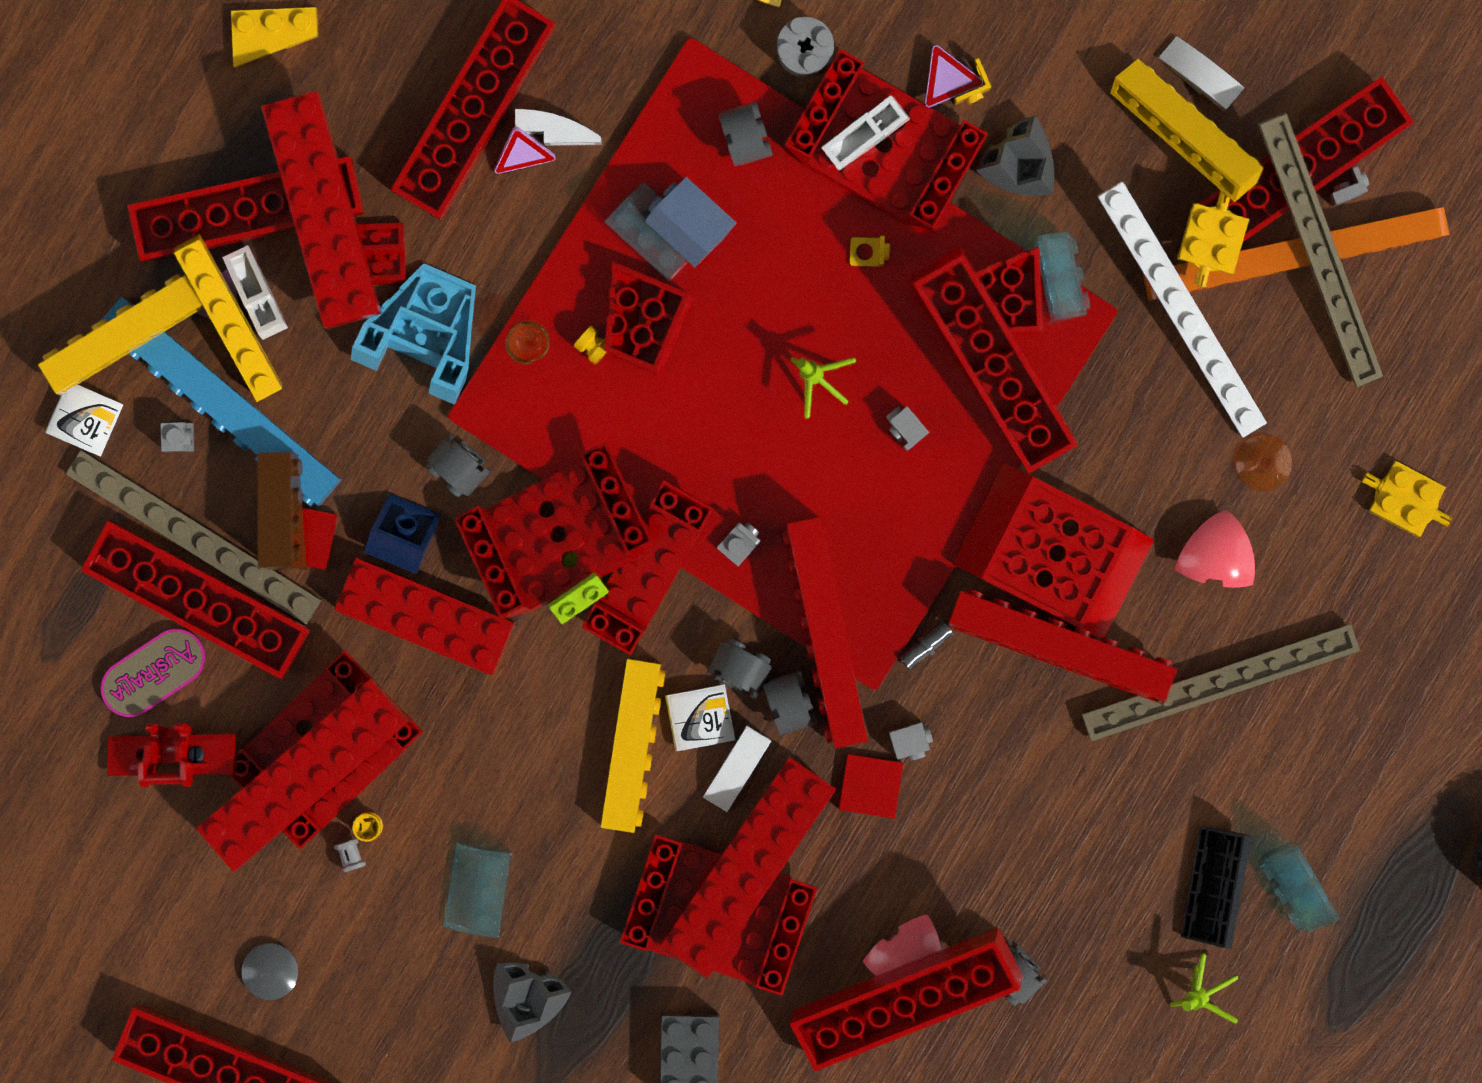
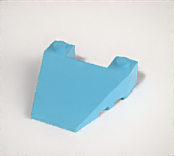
M423 264L381 306L382 314L370 317L363 324L352 347L351 360L377 371L389 347L437 369L430 383L429 394L455 405L466 381L469 367L476 285Z

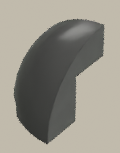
M1035 115L1023 119L1006 129L1007 137L998 145L990 144L980 158L976 171L984 179L1003 190L1029 196L1053 194V157L1046 134Z
M518 962L496 964L493 979L495 1006L500 1024L510 1043L523 1039L546 1025L559 1013L571 995V990L568 986L548 971L542 975L529 970V964Z

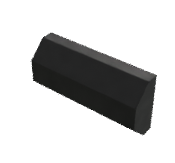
M1200 826L1181 938L1232 949L1252 836L1229 830Z

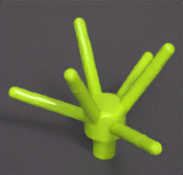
M795 357L791 358V362L800 369V376L804 379V417L806 419L810 417L812 385L820 383L843 404H848V400L823 379V371L853 364L856 362L855 358L817 365L814 361H807L804 358L799 360Z
M1202 953L1199 966H1193L1191 991L1186 994L1185 999L1173 1001L1170 1003V1006H1182L1187 1012L1192 1009L1206 1008L1233 1023H1237V1018L1219 1009L1218 1006L1208 1003L1210 995L1238 980V976L1234 975L1205 990L1201 985L1206 954Z

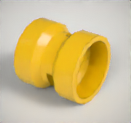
M591 325L573 347L579 352L586 350L588 360L596 365L607 352L604 351L605 338H598V330Z
M364 812L353 822V833L361 841H372L383 830L382 819L374 812Z

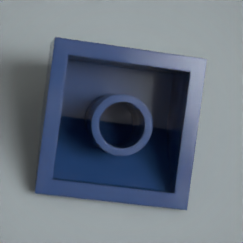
M389 494L371 529L364 553L417 574L442 515Z

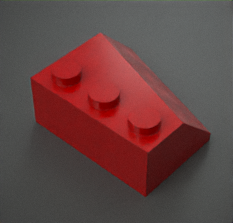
M1039 246L976 271L1013 333L1043 331Z
M612 261L610 302L604 351L661 376L694 297L687 292Z

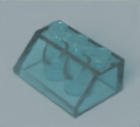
M642 183L605 221V224L669 282L687 260L644 222L651 213L648 210L649 206L659 196L645 183Z
M1069 231L1037 236L1033 241L1034 246H1039L1040 273L1051 323L1086 316V309H1090L1088 293H1082L1080 282L1084 281V274L1081 264L1076 265L1074 254L1078 253L1075 236L1070 237Z
M1289 840L1261 857L1264 864L1260 867L1268 881L1273 879L1278 889L1274 890L1282 905L1288 904L1292 911L1288 916L1296 930L1301 928L1305 933H1309L1340 919L1298 844Z
M456 843L444 928L472 935L499 938L513 851Z

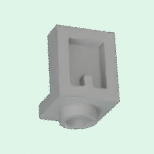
M1357 165L1351 167L1348 171L1354 185L1347 181L1333 187L1335 192L1328 196L1332 207L1361 196L1368 191L1366 186L1369 185V180L1364 170H1359Z
M748 522L744 526L738 523L717 549L739 566L760 542L757 538L760 532Z

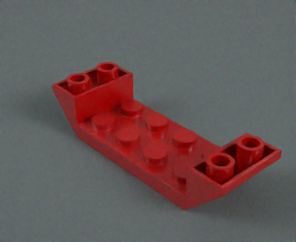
M663 480L643 518L654 543L636 560L613 571L606 584L609 593L595 602L581 628L631 656L714 508Z

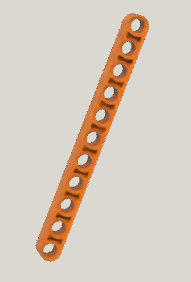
M1444 207L1330 231L1340 259L1450 235ZM1298 238L1240 251L1234 274L1210 271L1206 288L1194 285L1199 268L1195 267L1192 263L1174 265V268L1188 292L1308 267L1310 264L1302 242ZM1143 274L1148 301L1158 299Z

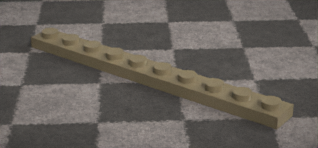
M1282 113L1258 123L1260 132L1353 383L1356 387L1381 378L1383 377L1382 371L1286 113Z
M80 450L67 471L66 475L301 622L307 624L321 603V599L275 570L258 568L257 559L86 452Z
M1348 624L1173 683L1164 704H1159L1140 696H1134L1081 715L1092 742L1359 652L1360 649L1352 625Z

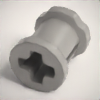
M358 838L334 845V849L339 852L343 865L341 868L342 873L366 865V862L362 861L358 850Z

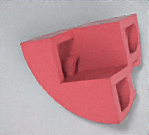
M1223 510L1210 517L1194 532L1184 546L1174 570L1201 583L1211 579L1220 581L1223 587L1228 588L1251 586L1254 583L1255 577L1253 549L1240 522L1229 511Z
M926 914L914 918L899 926L898 933L892 936L891 939L880 940L864 958L863 963L875 976H878L940 951L941 945L938 934L929 916Z

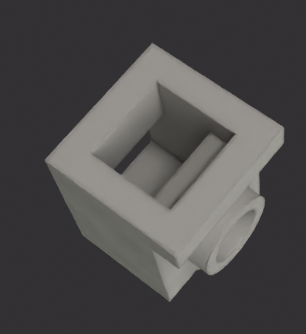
M898 406L886 416L892 425L889 431L899 442L903 439L907 444L903 448L906 451L929 433L908 407L902 410Z
M161 423V452H195L194 423Z

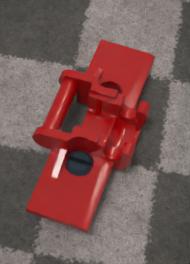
M175 723L174 727L146 724V731H149L151 736L108 737L107 776H138L139 785L142 788L157 784H181L183 787H190L193 775L235 774V734L193 735L192 729L188 724ZM144 749V758L141 761L140 753ZM180 764V773H156V765Z

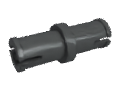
M941 621L927 635L918 637V642L900 655L899 659L911 671L925 657L935 654L934 650L954 634Z

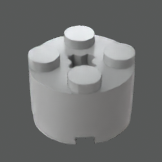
M797 17L787 23L778 36V59L783 68L794 76L805 78L821 73L827 68L833 56V35L824 23L815 18ZM805 41L810 42V48L813 50H807L805 54L801 53V47L798 44H804Z

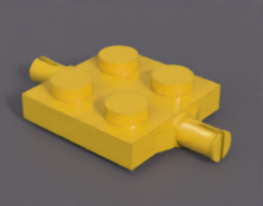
M1220 191L1216 207L1192 204L1177 258L1190 262L1199 268L1194 285H1200V287L1206 288L1210 271L1234 274L1249 219L1234 215L1227 210L1230 198L1222 191Z
M1397 461L1393 462L1388 474L1382 479L1369 474V472L1365 473V478L1361 482L1376 489L1375 499L1368 512L1417 538L1421 537L1426 525L1432 519L1445 527L1450 524L1449 521L1452 520V516L1438 510L1439 500L1446 488L1445 486Z

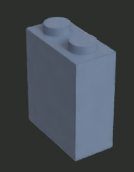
M686 177L679 185L673 182L663 193L665 198L662 199L659 196L649 206L648 210L651 213L644 222L692 266L696 267L728 235L736 225V222Z

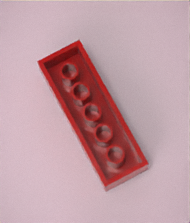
M361 558L355 559L334 611L491 676L495 674L516 623L506 618L499 619V616Z

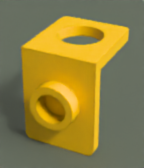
M979 57L974 59L973 63L979 77L983 80V86L956 97L953 101L955 105L967 101L968 105L984 98L982 93L991 89L990 82Z
M880 236V238H851L850 265L883 267L884 260H889L890 243H884L885 236ZM868 244L872 247L873 255L870 259L861 260L857 257L856 249L859 245Z

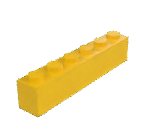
M1137 59L1115 77L1110 93L1231 200L1235 202L1257 184L1263 170L1259 162L1242 150L1235 140L1219 130L1213 121L1203 116L1191 102L1186 101L1179 95L1172 85L1164 82L1156 75L1150 66Z
M200 234L174 248L175 256L256 402L281 390V380Z
M179 274L171 277L165 282V288L158 292L153 289L140 297L142 302L133 307L131 304L122 307L116 311L117 317L109 322L106 319L99 321L91 327L93 330L91 333L84 337L82 334H78L67 341L68 347L61 351H58L56 348L42 357L44 361L38 365L54 392L59 395L65 393L203 309L204 306L186 275L180 277Z
M627 659L601 828L635 833L636 827L642 826L644 810L638 809L640 798L646 799L648 782H643L644 771H650L653 755L647 754L649 743H655L657 726H652L653 714L659 715L661 698H656L657 688L664 685L666 670H660L661 663Z

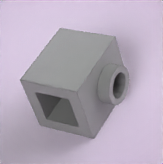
M921 721L888 731L897 760L908 757L909 761L923 758L926 756L925 751L930 750L929 743L933 742L929 726L923 727Z

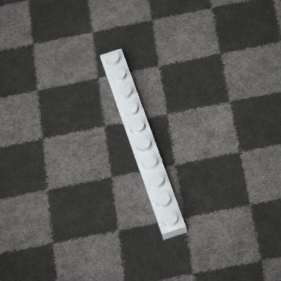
M1121 181L1097 196L1241 437L1243 438L1267 423L1124 183Z

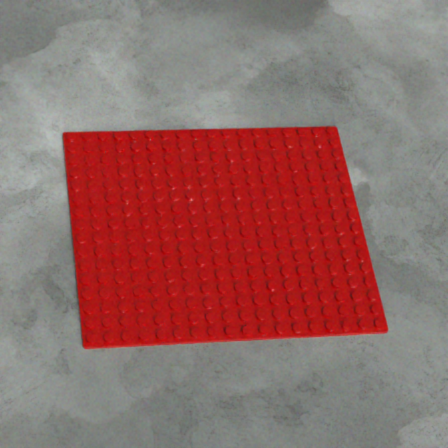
M690 38L682 47L450 411L448 418L543 480L582 461L583 459L580 454L607 442L642 519L663 480L713 507V511L681 568L804 647H806V642L811 641L809 631H803L800 614L805 613L803 603H797L794 586H799L797 575H791L788 559L793 558L791 547L785 548L782 531L787 530L786 524L821 517L854 677L870 689L876 690L880 687L956 566L952 563L1002 464L1005 463L1016 469H1019L1022 464L914 286L911 276L959 247L963 249L975 271L1026 250L949 202L932 231L900 221L806 167L784 146L805 109L702 43ZM756 101L761 115L760 118H756V121L762 120L767 137L762 138V141L768 139L773 156L735 167L718 114ZM865 163L862 165V171L867 176H875L877 174V167L873 163ZM686 177L736 222V225L728 235L696 267L692 266L644 222L651 213L648 210L649 206L659 196L664 199L663 193L673 182L679 185ZM880 236H885L884 243H890L889 260H884L883 267L850 265L851 238H880ZM861 244L857 247L856 254L859 259L868 260L872 257L873 250L870 245ZM1040 260L1043 331L1017 332L1013 334L1058 407L1117 315V309ZM612 261L687 292L694 297L661 376L637 367L610 353H606L594 365L588 360L586 350L579 352L573 347L591 325L598 330V338L606 337ZM795 357L798 360L804 358L807 361H814L817 365L855 358L856 362L853 364L823 371V379L848 400V404H843L820 383L812 385L810 417L806 419L804 417V379L800 376V369L791 362V358ZM898 406L902 410L908 407L929 431L925 437L908 451L903 448L907 444L903 439L899 442L889 431L892 425L886 418ZM748 522L760 532L757 536L760 542L743 562L737 566L717 547L738 523L744 526Z

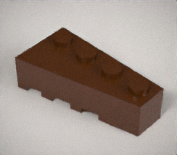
M292 452L257 453L258 568L269 570H307L302 510L303 493L300 483L303 467L299 455Z

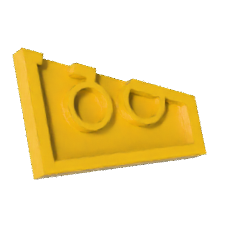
M316 7L231 11L234 68L318 37Z

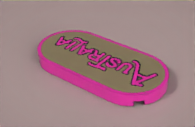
M171 629L159 634L108 669L101 683L103 701L112 712L120 716L135 717L144 714L201 674L205 664V648L195 634L183 629Z

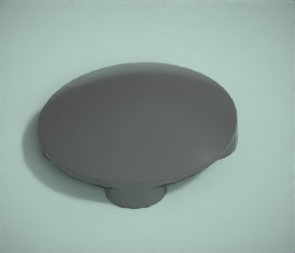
M267 943L255 947L247 954L242 964V979L246 988L254 996L264 1000H275L287 995L295 986L298 978L297 959L288 949L278 944Z

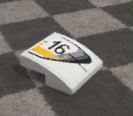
M76 385L61 394L45 433L101 456L123 404L85 387Z
M725 684L665 696L675 751L735 740Z

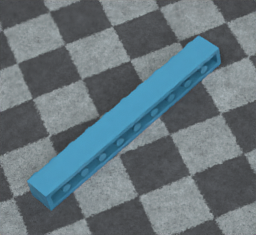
M121 296L103 319L109 322L117 317L116 311L128 304H131L132 307L135 305ZM166 331L129 353L136 360L140 357L148 363L146 369L154 376L160 378L163 375L169 380L168 387L181 397L183 393L192 400L189 405L203 415L206 411L214 419L211 423L223 433L226 430L231 432L235 436L233 442L244 451L250 448L256 454L276 452L298 454L303 467L302 475L300 476L303 501L311 506L315 503L320 506L341 482V478Z

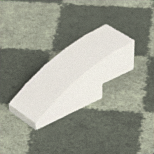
M1177 36L1158 58L1200 95L1206 96L1223 112L1244 90V87L1228 73Z
M890 95L873 110L865 113L829 141L822 149L837 169L841 170L901 127L910 118L896 99Z
M515 109V127H519L527 134H544L545 146L602 145L601 136L568 118L537 110Z
M247 245L222 257L244 307L247 309L255 329L262 340L287 329L288 326L250 247Z
M747 725L703 798L727 812L763 756L771 739Z

